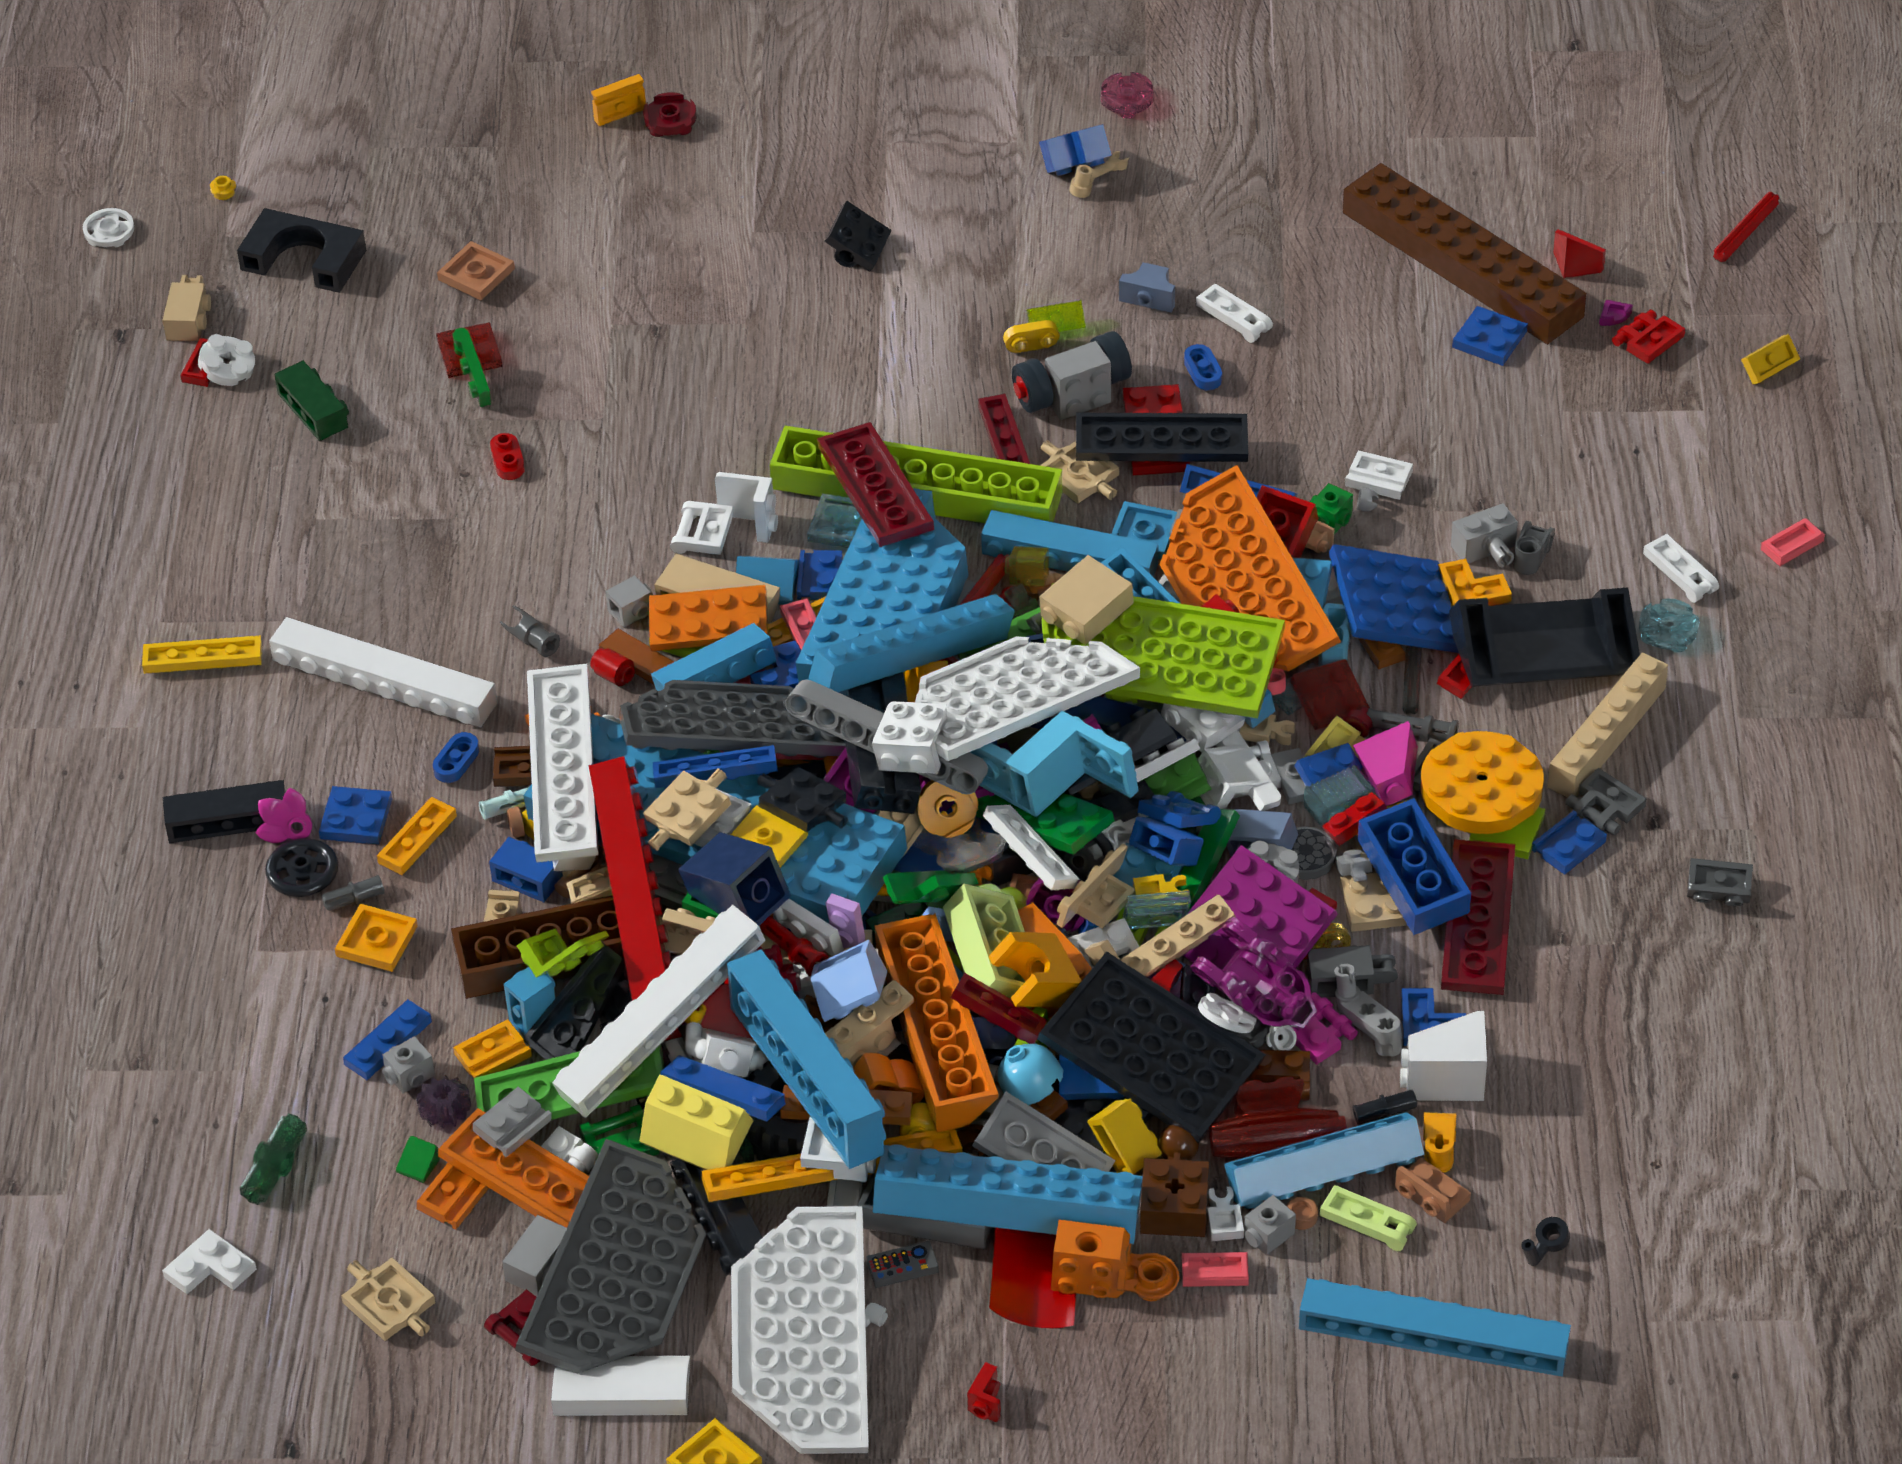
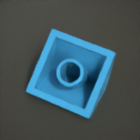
M737 556L736 573L780 587L778 604L784 605L793 602L800 559Z

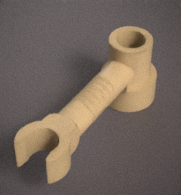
M1120 151L1112 153L1108 161L1093 168L1088 165H1079L1076 169L1075 177L1071 180L1070 193L1079 198L1090 196L1092 182L1095 178L1110 171L1125 170L1129 158L1120 160Z

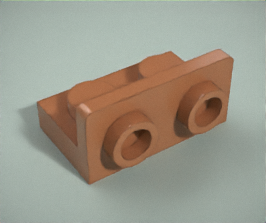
M1422 1157L1408 1169L1400 1166L1396 1170L1395 1188L1399 1193L1420 1205L1428 1215L1437 1217L1444 1223L1470 1201L1471 1192Z

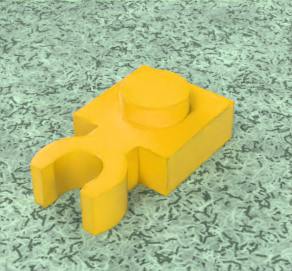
M1164 874L1133 878L1137 910L1168 907V899L1170 898L1179 902L1188 900L1189 890L1180 891L1176 889L1178 886L1186 885V876L1177 875L1165 882Z

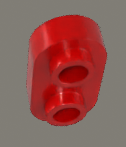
M500 433L494 436L490 441V449L497 475L504 480L520 478L525 472V466L518 439L510 433Z

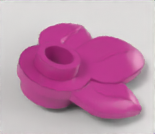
M289 788L284 794L283 800L266 798L258 801V810L265 823L256 830V834L264 841L281 843L288 838L294 840L307 838L310 835L313 826L312 819L306 813V800L298 791ZM294 822H299L303 828L301 830H294L291 825Z

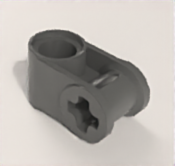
M1525 521L1515 545L1513 566L1518 573L1531 575L1539 570L1546 554L1551 549L1555 528L1545 529L1532 525L1531 521Z

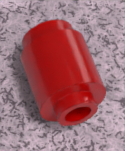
M610 648L598 649L590 661V666L596 675L617 686L629 683L635 674L634 662Z

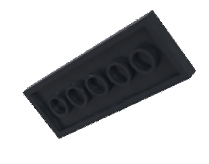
M1076 412V461L1248 462L1247 414Z

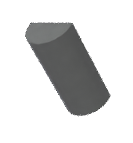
M872 1173L857 1205L862 1206L863 1229L983 1250L988 1249L994 1227L873 1213L876 1174Z

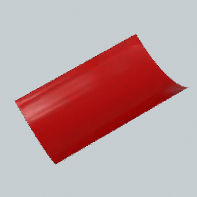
M996 1227L989 1308L993 1312L1012 1322L1031 1327L1063 1328L1074 1326L1076 1292L1065 1294L1060 1291L1051 1290L1056 1235Z

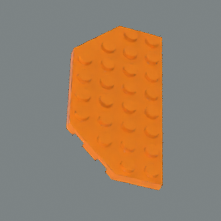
M1238 465L1186 493L1182 503L1184 507L1180 518L1176 519L1169 537L1170 544L1166 555L1163 554L1159 564L1181 604L1201 607L1215 594H1218L1224 601L1227 599L1231 600L1238 608L1239 613L1285 620V629L1277 653L1279 661L1273 666V668L1285 671L1296 668L1341 642Z

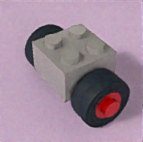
M1110 331L1092 338L1088 344L1045 358V368L1038 359H1030L1016 364L1012 368V382L1015 394L1027 412L1033 413L1051 406L1058 418L1063 420L1075 416L1076 412H1085L1111 403V385L1130 378L1132 364L1123 339L1117 332Z

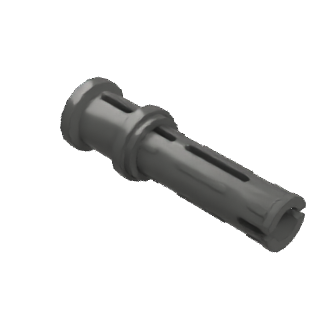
M1371 708L1367 712V715L1373 722V728L1389 730L1400 725L1385 722V720L1400 723L1409 721L1413 734L1420 736L1424 742H1428L1430 738L1444 742L1457 734L1459 729L1458 720H1453L1452 722L1436 720L1431 715L1425 716L1422 719L1373 710ZM1435 729L1446 731V733L1438 732Z

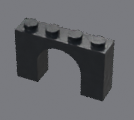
M264 208L237 249L240 270L266 276L276 258L283 251L295 246H314L322 250L312 266L315 287L340 293L367 251L364 230Z

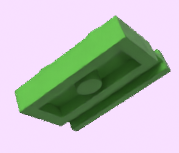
M1194 753L1143 779L1154 795L1167 796L1169 792L1176 791L1182 793L1184 798L1191 800L1212 790Z

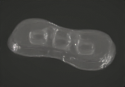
M975 816L972 827L964 834L945 838L944 836L933 835L924 828L913 845L925 854L937 856V864L948 873L957 874L977 870L999 859L1003 854L1006 840L1001 835L983 831L981 829V820Z

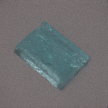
M1189 891L1130 895L1127 897L1128 903L1125 905L1122 919L1125 918L1130 929L1171 926L1188 915V904H1191Z

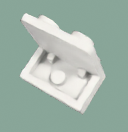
M718 472L715 477L717 504L733 506L734 518L755 520L757 542L768 543L771 533L776 532L778 526V515L775 514L776 495L773 494L772 478Z
M896 701L889 703L872 741L879 770L937 774L941 764L936 753L935 741L947 714L946 706L944 704Z

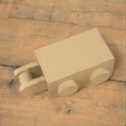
M182 275L180 283H171L162 320L166 340L199 341L201 331L206 329V311L211 309V296L206 294L202 275H197L196 278H188L187 275Z

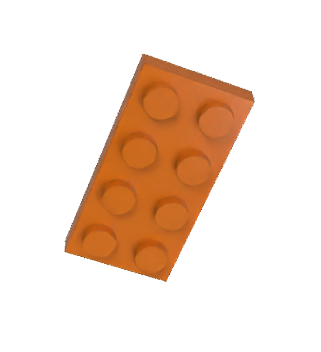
M766 585L649 596V640L651 651L708 646L752 623H755L768 635Z

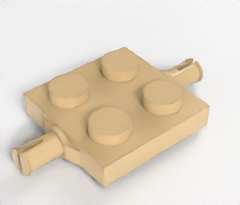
M1046 440V443L1043 442L1041 450L1051 457L1040 466L1062 469L1063 493L1079 504L1096 492H1100L1109 500L1116 496L1117 490L1107 484L1119 476V467L1113 462L1076 461V441L1062 448H1057L1049 440Z
M717 768L707 780H700L682 771L643 812L646 821L657 826L659 829L652 839L648 841L649 845L658 851L668 838L681 840L687 845L692 846L731 805L729 796L716 789L727 778L726 774Z
M390 1258L380 1267L370 1271L366 1270L357 1260H354L353 1264H349L347 1271L358 1280L351 1289L341 1295L343 1304L378 1336L386 1341L406 1326H410L421 1337L424 1336V1333H428L430 1326L419 1316L436 1303L435 1297L396 1260Z

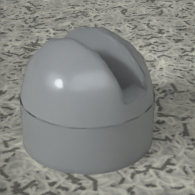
M1361 487L1357 500V510H1374L1378 504L1372 500L1379 499L1377 493L1369 488Z

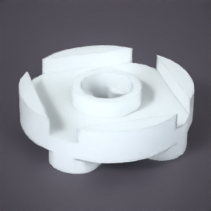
M214 334L202 345L198 366L200 370L203 368L210 381L219 385L234 386L238 385V381L245 378L248 380L251 377L255 365V355L252 352V345L248 341ZM222 358H228L232 361L226 364Z

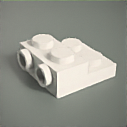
M1165 703L1161 711V716L1168 725L1178 731L1187 741L1196 739L1200 747L1199 751L1201 752L1204 749L1213 747L1241 728L1246 719L1244 716Z
M809 1118L800 1158L801 1167L833 1170L834 1179L864 1182L867 1180L868 1173H875L876 1158L849 1169L813 1119Z

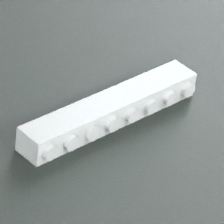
M288 617L284 619L269 640L272 659L281 665H288L309 674L313 673L334 682H341L359 690L369 691L387 699H394L412 707L422 708L440 716L443 715L459 720L465 724L482 727L497 705L495 683Z
M734 905L727 911L721 912L716 917L714 923L704 933L699 934L682 955L672 960L669 968L662 975L654 978L637 999L627 1004L624 1012L614 1022L608 1023L602 1030V1033L591 1044L586 1045L569 1066L559 1071L552 1083L560 1097L586 1118L728 978V962L753 953L766 941L760 927Z

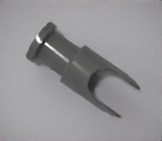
M513 605L512 607L523 615L520 623L515 627H509L500 621L501 625L526 645L536 647L541 656L548 657L553 655L560 645L559 635L554 632L549 633L544 629L541 622L523 609Z

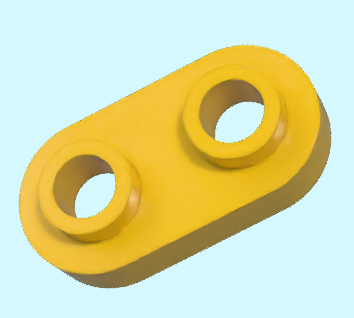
M1050 320L1014 325L1008 328L1003 335L1005 346L1012 353L1049 348L1055 345L1060 338L1057 325Z

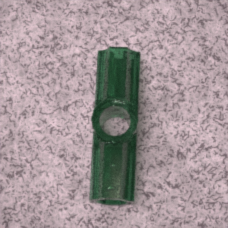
M289 1113L286 1116H281L267 1142L261 1141L256 1147L252 1161L253 1166L239 1188L240 1195L245 1197L248 1202L256 1205L262 1202L265 1203L280 1176L286 1177L290 1173L294 1163V1152L307 1132L306 1123L298 1116Z

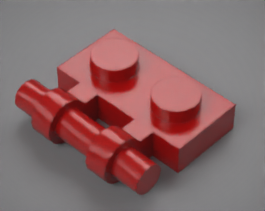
M1650 309L1646 313L1637 315L1634 318V322L1630 325L1621 327L1617 334L1612 337V342L1617 347L1627 343L1626 351L1649 364L1685 337V328L1665 315L1655 320L1657 314L1654 310Z

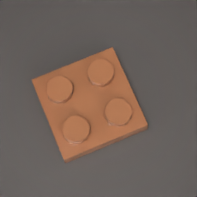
M470 241L437 272L439 281L482 301L515 270L513 260Z

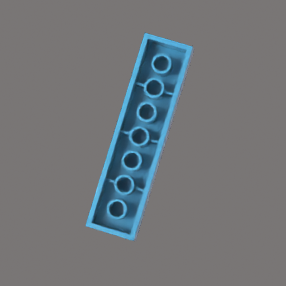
M761 949L728 962L730 1006L732 1011L790 1090H792L846 1166L851 1169L883 1156V1141L886 1140V1133L882 1124V1118L885 1117L882 1103L879 1099L874 1100L869 1093L865 1080L859 1079L856 1076L849 1059H844L839 1053L834 1039L828 1038L825 1035L819 1019H813L805 1001L802 998L798 999L790 981L783 979L780 975L773 959L769 960Z
M884 1145V1155L880 1157L875 1177L873 1213L1054 1235L1057 1234L1058 1220H1067L1125 1228L1130 1234V1243L1134 1244L1143 1176L1134 1175L1129 1172H1105L1097 1168H1072L1064 1164H1038L1031 1160H1005L998 1156H972L965 1152L955 1154L939 1152L931 1148L922 1150L906 1148L903 1145Z

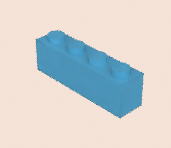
M752 623L651 673L655 689L658 691L663 690L665 683L671 680L734 683L776 662L777 659L770 636L755 623Z

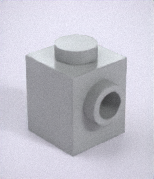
M635 575L605 591L608 612L623 627L649 615V596L653 595L652 590L646 583L642 584Z
M1272 1195L1245 1216L1244 1236L1251 1246L1258 1247L1268 1255L1295 1234L1296 1214Z

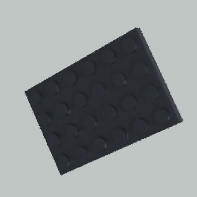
M1107 951L1044 1026L1037 1040L1124 1097L1131 1099L1132 1102L1167 1125H1175L1185 1129L1194 1137L1197 1144L1263 1062L1266 1055L1231 1031L1211 1022L1200 1011Z

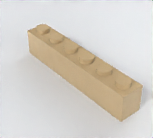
M1643 652L1550 762L1547 788L1566 797H1569L1571 794L1576 797L1578 796L1579 785L1596 769L1601 768L1666 689L1668 664Z

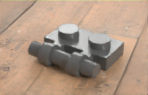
M1598 768L1579 785V793L1583 797L1579 799L1571 794L1566 800V805L1571 807L1573 811H1576L1579 817H1587L1603 832L1607 830L1611 834L1617 835L1621 825L1614 820L1619 818L1628 823L1646 807L1647 798ZM1597 804L1605 810L1601 813L1592 806Z

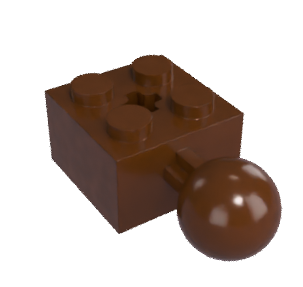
M1168 1125L1162 1130L1158 1138V1147L1164 1159L1144 1158L1140 1234L1205 1237L1209 1161H1191L1197 1154L1199 1143L1197 1144L1194 1137L1185 1129L1175 1125Z

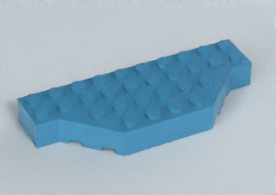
M913 489L934 521L933 531L879 547L867 525L861 519L796 661L798 683L802 680H809L816 649L956 606L965 581L969 576L966 548L935 519L932 491Z

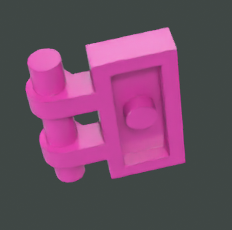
M1313 992L1311 998L1317 1012L1303 1029L1296 1030L1294 1027L1292 1028L1296 1033L1295 1045L1301 1051H1310V1059L1318 1065L1341 1050V1041L1338 1039L1340 1036L1344 1035L1348 1040H1353L1357 1036L1358 1031L1352 1026V1021L1346 1015H1340L1333 1009V1003L1326 997L1321 998L1316 992ZM1324 1017L1332 1024L1327 1028L1320 1022Z

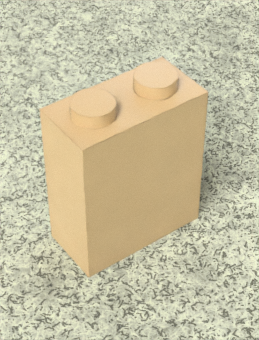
M1089 555L1039 596L1043 619L1049 624L1056 625L1068 637L1077 639L1084 645L1134 603L1132 583Z

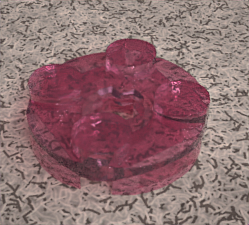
M1122 72L1113 74L1106 78L1101 86V104L1108 110L1120 114L1121 117L1126 119L1136 116V113L1146 110L1154 101L1152 82L1146 76L1139 73L1130 72V76H1122Z

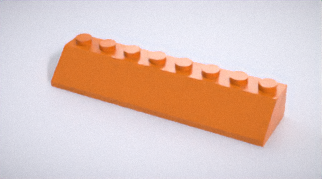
M936 913L875 925L876 949H878V955L887 969L885 978L887 985L891 981L896 980L914 998V1003L902 1011L898 1018L936 1132L969 1126L998 1099V1091L969 1009L950 998L959 983V979Z

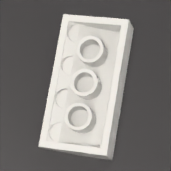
M626 1356L578 1374L555 1366L551 1398L553 1415H687L690 1356Z

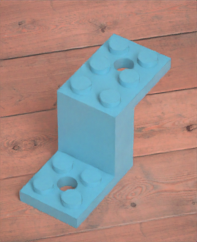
M1064 711L1056 715L1013 755L1009 750L1000 748L993 743L970 752L982 758L988 767V773L979 786L1034 817L1043 812L1084 773L1129 798H1132L1139 791L1131 748L1125 742L1113 739L1101 729H1095L1084 723L1079 717H1073Z

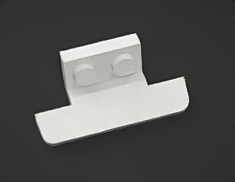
M1236 730L1217 743V748L1204 749L1198 758L1207 781L1212 790L1200 796L1206 805L1212 804L1220 809H1226L1236 793H1248L1259 811H1265L1280 805L1281 794L1239 731Z

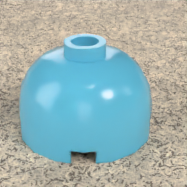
M1036 1043L1013 1046L1007 1051L998 1067V1083L1002 1092L1005 1093L1007 1091L1027 1105L1039 1102L1054 1091L1051 1085L1056 1079L1061 1082L1063 1078V1068L1053 1053Z

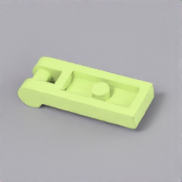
M1336 1185L1333 1186L1320 1208L1321 1217L1385 1242L1389 1248L1395 1251L1403 1250L1407 1243L1406 1236L1412 1234L1417 1225L1415 1219L1410 1215ZM1388 1224H1391V1225L1395 1226L1396 1229L1394 1230V1229H1391V1228H1389V1227H1387V1226H1388Z

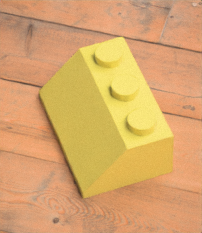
M659 1074L645 1103L639 1141L644 1145L704 1170L727 1167L732 1165L753 1123V1119L741 1107Z

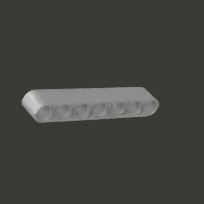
M811 680L800 681L785 700L786 709L792 716L874 753L872 741L884 713ZM968 752L950 761H946L938 755L941 766L937 774H918L962 794H972L987 775L988 767L982 758Z

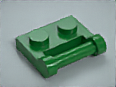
M639 1104L630 1107V1111L593 1124L586 1122L579 1125V1131L584 1143L591 1146L598 1155L605 1139L652 1156L659 1154V1150L644 1145L639 1141L644 1115ZM634 1123L636 1126L597 1141L594 1137Z

